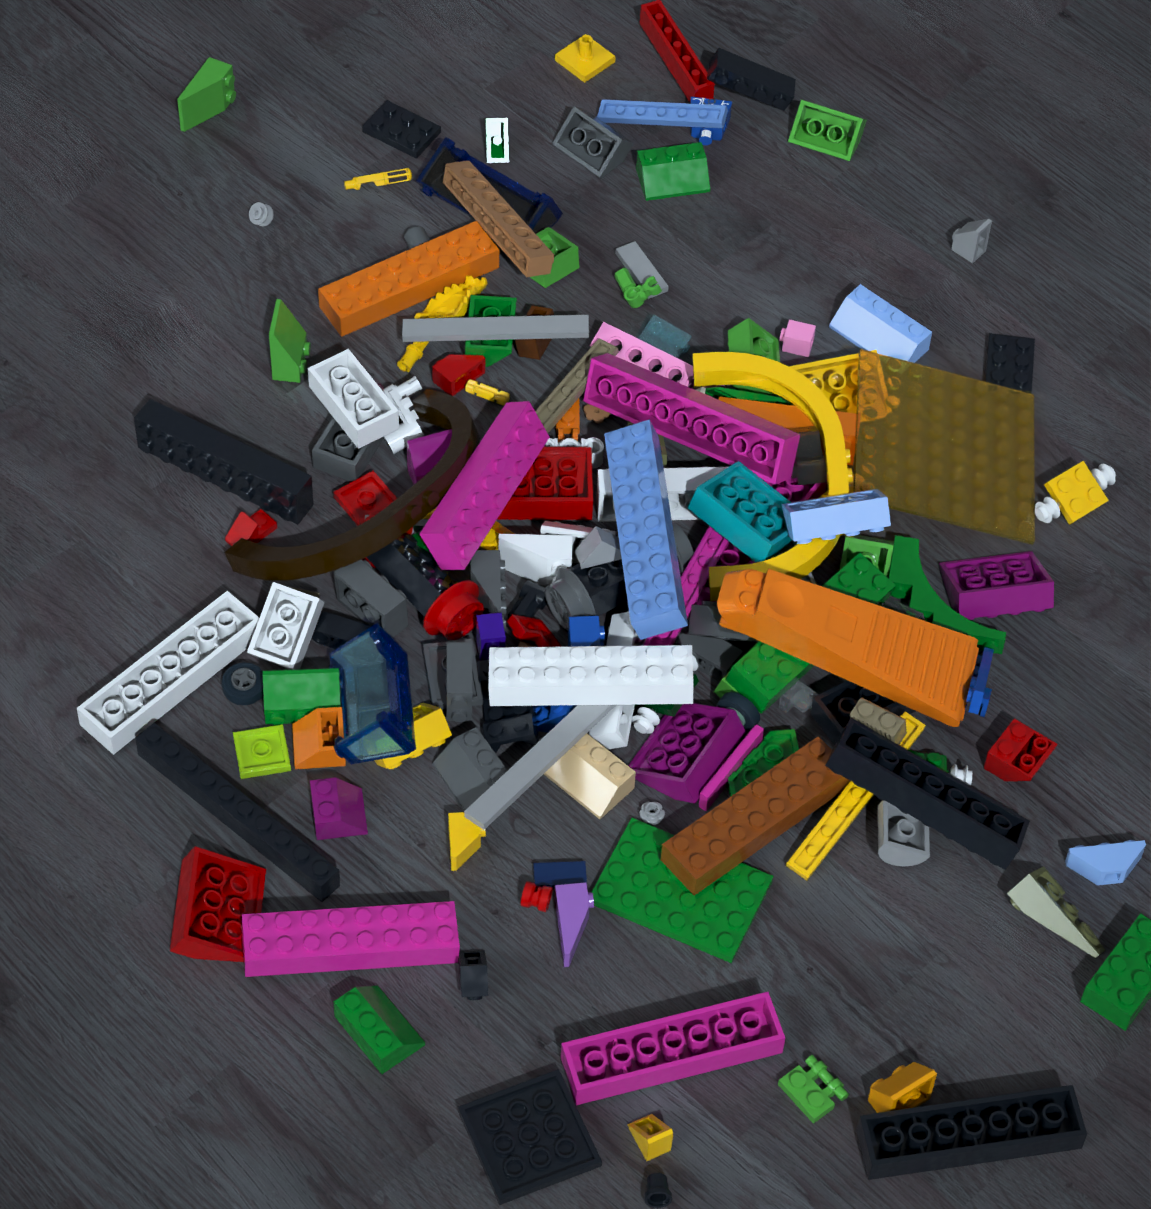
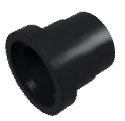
M662 1173L649 1175L647 1177V1191L644 1194L645 1204L653 1208L668 1206L672 1202V1193L669 1190L667 1176Z

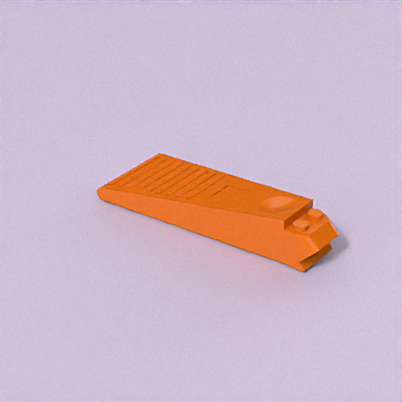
M746 569L731 571L725 574L717 601V608L721 615L720 626L752 637L951 727H958L960 721H963L967 705L966 698L979 651L977 647L978 639L771 569H768L766 573Z

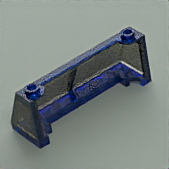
M447 137L444 138L416 180L422 187L420 189L421 192L429 197L434 195L473 218L443 184L446 163L469 160L535 234L547 227L551 228L563 214L552 197L545 193H542V195L539 192L534 193L470 156L464 149L456 148L454 146L456 143Z

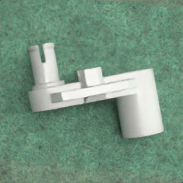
M413 376V378L399 386L391 384L382 389L398 409L399 420L401 421L398 430L384 436L393 454L406 448L408 440L424 436L416 421L419 419L415 410L410 411L408 409L413 406L408 396L422 389L416 376Z

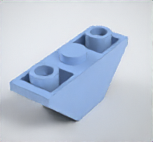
M1127 840L1123 843L1110 844L1106 842L1096 846L1078 845L1069 848L1065 863L1067 867L1096 885L1123 883L1142 858L1146 843L1145 840Z

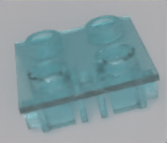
M653 315L638 339L678 358L682 352H688L690 348L688 342L692 336L660 317ZM636 355L635 357L641 359L642 355ZM655 365L654 367L660 370L662 365Z

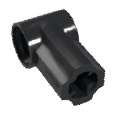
M530 580L526 581L521 589L518 601L508 613V619L512 614L533 618L539 609L543 610L547 605L545 587Z

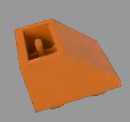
M342 707L317 708L292 724L295 769L346 766Z

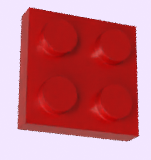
M374 471L333 492L334 499L357 526L365 520V515H371L376 511L385 509L397 499Z

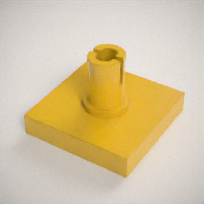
M585 34L556 53L555 61L585 83L615 63V55L594 41L590 35Z

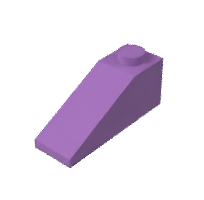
M586 882L555 885V906L564 967L570 966L589 919V908H594L593 893L588 892Z

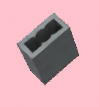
M447 642V721H472V642Z

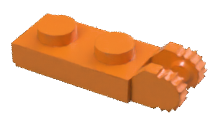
M579 398L556 424L558 443L565 438L564 434H572L571 438L578 441V434L580 432Z

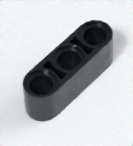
M328 612L320 614L312 635V639L318 644L368 660H374L377 657L386 638L383 631L376 627Z

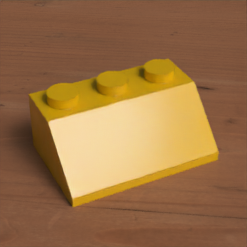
M421 703L359 734L358 737L378 766L394 769L402 764L401 761L408 757H418L424 753V749L430 746L437 747L446 742V738L452 736V733L440 707Z

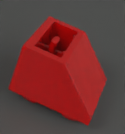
M1014 718L988 751L984 769L1004 781H1031L1055 750L1057 743Z

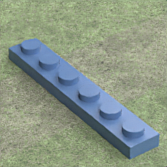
M602 100L597 118L604 123L723 128L728 109L726 105Z

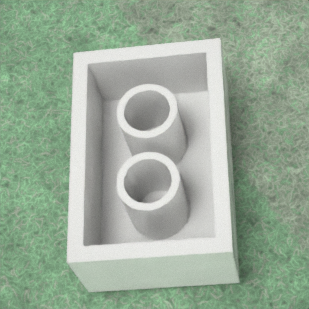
M273 582L247 653L291 670H300L325 602L320 598Z

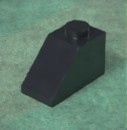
M485 950L459 951L461 997H467L468 1000H480L483 996H488Z

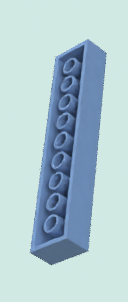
M649 419L604 434L630 621L640 640L688 626L660 441Z

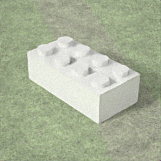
M349 349L308 368L309 387L358 449L399 429L398 409Z

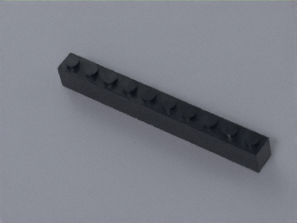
M155 723L151 724L135 738L137 752L142 759L319 901L323 902L340 886L338 868Z

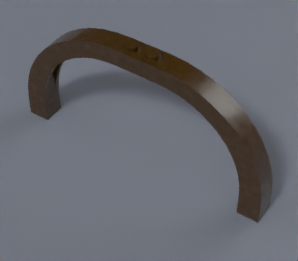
M426 389L411 401L419 421L437 425L447 430L452 429V437L448 449L430 472L380 513L359 526L337 536L311 544L292 547L265 546L241 538L224 552L232 570L236 573L261 580L284 581L302 579L328 573L355 563L398 539L440 504L479 445L480 437L467 407L459 399L449 394Z

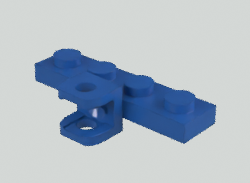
M984 647L982 656H977L966 702H970L968 711L970 713L979 714L982 704L981 717H985L992 690L986 688L994 649Z

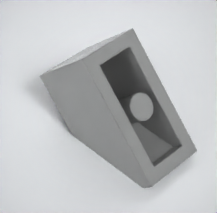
M983 219L968 222L961 229L958 228L952 236L951 250L974 263L986 252L992 220Z

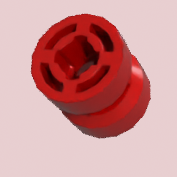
M527 881L523 889L520 906L526 908L534 906L537 907L538 911L547 912L553 887L546 885L538 887L534 882Z

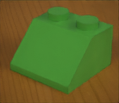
M550 227L536 234L554 254V263L552 264L550 274L530 277L531 279L547 288L580 268L578 246Z
M861 535L846 536L840 570L857 554L861 553L888 577L894 541Z

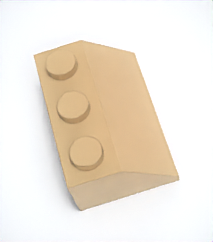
M586 733L544 775L598 819H601L634 789L636 772Z

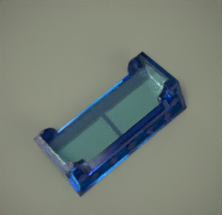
M376 623L329 653V669L339 668L344 739L340 736L335 738L334 750L340 758L344 757L351 765L407 755L416 750L408 655Z

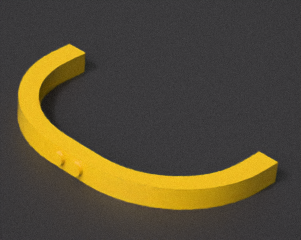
M738 352L693 353L694 387L712 385L750 386L781 396L799 408L815 426L823 444L828 497L849 493V483L853 482L852 468H847V463H850V449H845L842 426L834 407L825 394L812 381L787 365L758 355ZM841 534L836 535V538L831 540H821V537L813 538L810 543L797 544L787 552L765 561L745 565L709 567L710 601H718L724 576L727 572L752 569L766 573L768 569L802 579L818 567L830 554Z

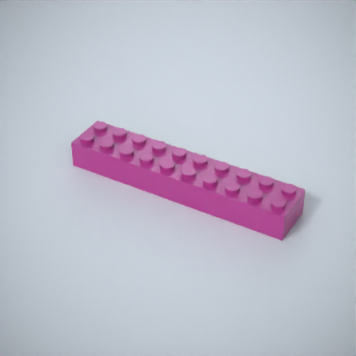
M609 353L591 358L583 402L634 424L650 419L657 434L728 465H733L739 461L758 477L776 485L791 479L800 434Z

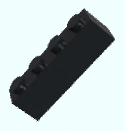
M721 48L717 49L709 61L707 77L709 81L783 111L794 99L796 79Z

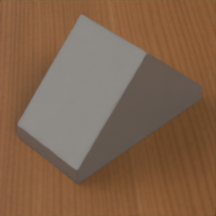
M597 526L594 527L575 550L581 569L622 559L619 537Z

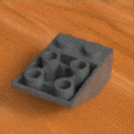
M477 550L470 560V580L474 581L479 587L478 600L484 606L483 614L502 613L504 629H506L505 560H500V550Z

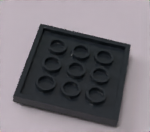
M559 1069L458 1106L460 1118L499 1205L602 1166V1160Z

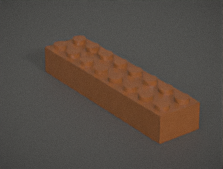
M818 736L662 844L661 861L695 896L840 794L850 780L834 773L825 766L832 749Z

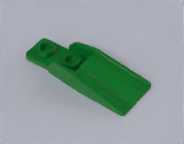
M723 387L706 388V394L716 399H719L720 396L793 405L788 400L776 396Z

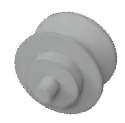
M261 202L251 206L249 219L253 224L264 227L273 220L274 212L271 206Z

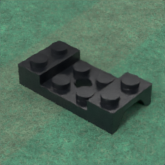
M489 659L477 661L479 683L482 687L485 715L483 729L485 740L495 753H497L501 745L516 741H524L536 745L539 742L535 706H513L509 709H504V706H490Z

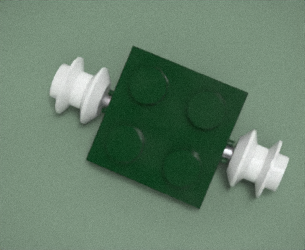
M693 656V671H696L698 663ZM693 674V689H694V687H695V686L697 685V683L699 682V680H698L696 674ZM635 704L634 708L638 709V715L632 717L634 728L640 733L651 734L654 731V726L660 723L657 713L674 717L683 704Z

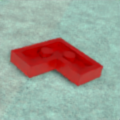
M512 614L506 621L512 628V634L519 640L533 641L538 647H562L540 619Z

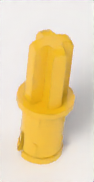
M430 341L409 344L406 347L405 354L397 362L399 369L404 372H410L415 362L423 357L422 351Z

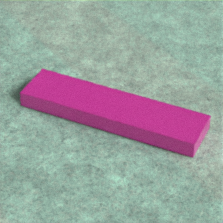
M759 725L754 726L702 789L699 796V808L704 811L710 808L727 787L728 777L733 772H736L753 749L762 743L764 728Z

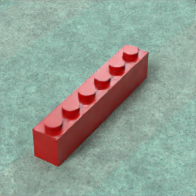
M661 0L641 5L640 25L689 102H691V97L713 99L715 83L707 80L708 73Z

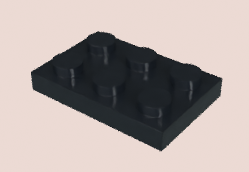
M386 100L364 123L362 132L417 159L441 133V126Z
M989 333L984 391L1031 397L1035 339Z

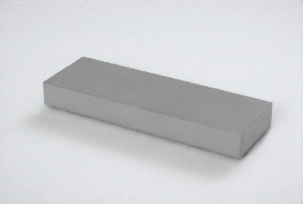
M636 241L616 248V256L624 267L629 270L638 285H643L647 278L654 276L662 290L658 295L668 292L667 283ZM650 295V296H648V299L653 298V297L658 296V295H654V296H653V295Z

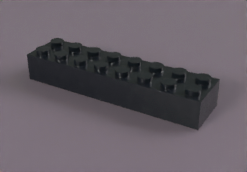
M149 399L134 417L138 448L145 453H150L160 458L165 463H171L184 472H190L205 482L219 486L223 491L231 492L244 501H250L260 506L263 510L273 512L282 519L297 525L314 505L312 476L152 399Z
M850 718L835 742L825 764L826 767L852 781L856 786L873 793L879 799L892 804L901 812L909 814L924 825L937 830L946 838L954 840L969 851L982 856L991 864L999 866L1004 870L1007 869L1022 846L1030 822L1028 819Z
M1073 1085L860 1115L856 1129L868 1180L1082 1149L1087 1137V1131Z

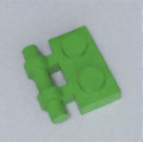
M811 1055L805 1061L811 1070L805 1072L798 1065L779 1079L778 1086L814 1124L834 1109L835 1103L830 1099L831 1097L836 1095L840 1101H843L848 1097L849 1093L843 1088L844 1084L839 1078L835 1079L827 1071L828 1067L823 1061H818L814 1055ZM820 1078L827 1087L822 1090L814 1081Z

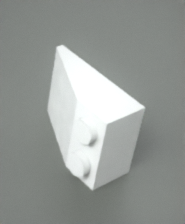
M499 534L498 550H500V560H505V570L546 587L556 581V572L559 568L566 567L569 569L572 567V535Z

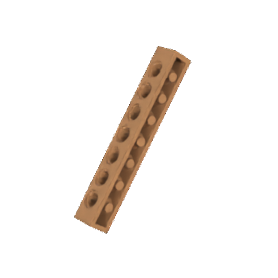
M469 160L446 163L443 184L526 278L550 274L552 264L554 263L552 251Z

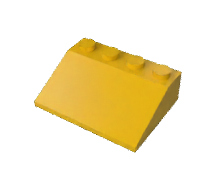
M877 350L789 366L812 381L825 394L835 411L860 414L859 424L892 418Z

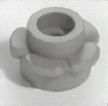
M645 802L641 806L642 810L639 812L643 822L649 825H657L665 816V811L662 810L663 806L658 802Z

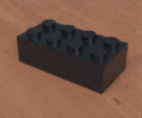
M848 680L813 697L811 708L812 717L834 745L850 720V713L860 698H864L900 717L905 711L909 714L916 712Z

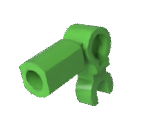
M622 268L615 272V279L624 294V298L632 308L640 307L648 299V296L658 295L662 291L654 276L647 278L643 285L637 286L628 269Z

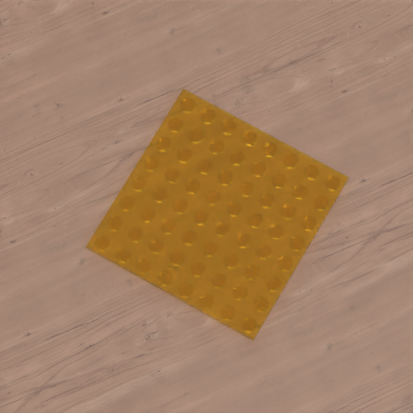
M860 349L853 493L878 489L887 496L890 509L1033 545L1035 542L1034 394Z

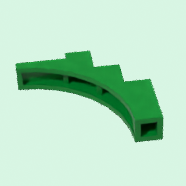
M895 535L888 578L896 586L890 596L898 599H910L909 616L978 639L977 647L979 651H983L984 647L994 649L993 653L1002 654L1006 632L987 628L970 621L949 607L930 586L922 570L919 557V539Z

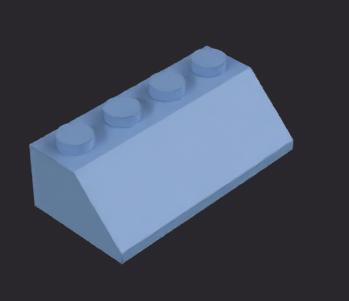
M861 284L845 298L829 325V328L863 351L877 350L879 361L899 375H902L929 350L932 331Z
M878 489L782 504L789 537L794 542L797 541V544L810 543L813 538L821 537V540H831L836 538V535L844 533L846 536L859 535L860 531L868 529L870 532H880L884 530V527L891 526L888 498Z

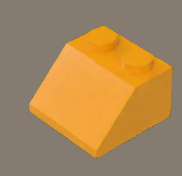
M912 1062L908 1066L901 1065L893 1071L890 1077L885 1080L883 1078L878 1079L871 1085L868 1102L877 1113L918 1107L931 1098L937 1073L935 1070L916 1062Z

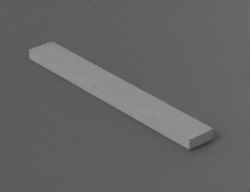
M589 315L403 319L402 339L403 342L589 338Z
M577 705L464 811V817L485 830L616 705Z

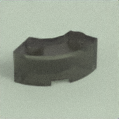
M815 426L788 428L800 434L791 479L795 478L798 485L826 483V460L821 448L819 430Z

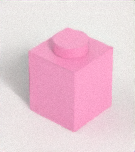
M789 320L787 328H782L779 341L783 342L782 351L809 357L814 342L816 326Z

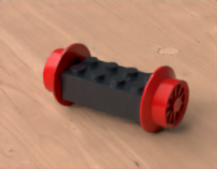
M382 510L372 513L362 523L371 519L372 517L380 513ZM413 527L384 548L361 559L362 561L366 560L369 562L372 568H377L397 589L405 594L412 605L425 617L424 630L430 635L443 634L448 640L460 639L476 626L477 615H483L484 606L478 600V585L471 580L459 583L452 580L448 576V571L441 570L439 565L432 560L433 556L417 545L418 541L411 536Z

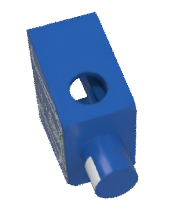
M691 97L690 104L727 106L728 112L723 128L690 127L691 136L699 138V142H702V145H710L712 140H722L730 121L732 101Z

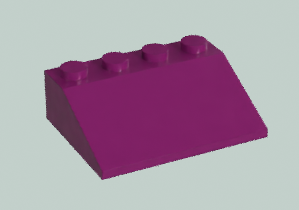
M1032 551L939 563V569L952 609L970 621L979 617L994 618L1002 614L1018 615L1026 611L1042 612L1045 609L1054 608V581Z
M695 703L683 704L674 717L664 715L628 766L636 772L635 780L675 800L696 803L702 789L720 769L746 731L735 710Z

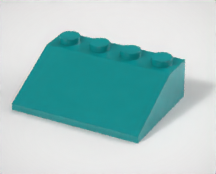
M739 461L698 486L689 503V510L750 557L755 563L776 557L792 541L789 537L782 510V504L792 502Z

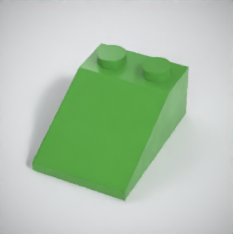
M211 57L207 59L177 99L181 131L185 132L225 111L228 105L234 102L236 91H234L235 76L233 75L232 65Z
M276 299L269 332L272 379L300 383L302 373L306 374L307 371L305 356L310 355L311 343L307 342L306 331L281 299Z

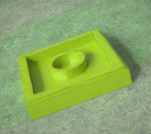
M283 724L233 732L240 779L291 771Z

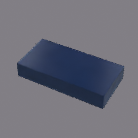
M585 861L533 864L534 883L538 887L546 885L555 889V885L587 883Z

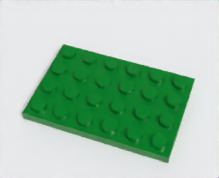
M631 818L592 890L594 906L732 963L773 882L774 876L740 863L694 896L661 861L662 844L675 835Z

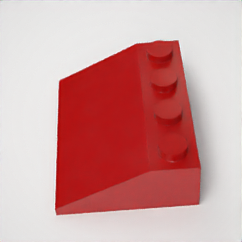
M543 447L497 520H592L593 483L591 447Z
M195 846L182 859L170 952L193 959L244 962L242 914L261 913L266 869Z

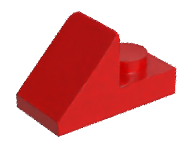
M262 509L250 517L242 511L226 535L225 541L230 546L234 545L241 538L258 543L277 529V522Z

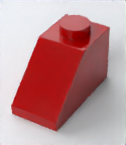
M449 354L432 366L433 382L447 394L454 396L465 388L469 379L476 380L485 373V357L483 355Z

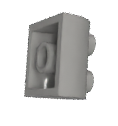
M882 800L878 805L879 857L884 862L895 866H914L923 863L930 857L929 827L911 815L901 812L892 804Z

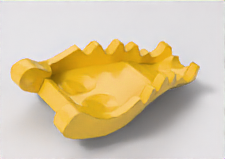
M467 275L464 284L460 283L459 286L452 284L451 288L446 286L444 294L438 292L436 298H431L425 310L416 313L414 319L463 318L470 306L471 295H479L488 284L487 279L482 277L479 280Z

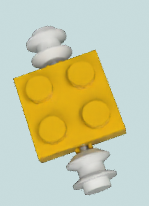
M1082 461L1048 481L1044 486L1051 497H1045L1043 502L1035 504L1036 517L1040 521L1050 523L1052 517L1058 518L1061 511L1070 525L1105 504L1109 500L1102 490L1107 488V484L1113 485L1115 483L1116 474L1114 469L1106 464H1100L1098 469L1094 468L1090 472L1085 462Z

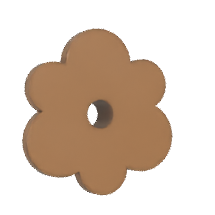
M587 404L584 406L587 420L602 423L604 418H609L610 416L609 412L593 405Z

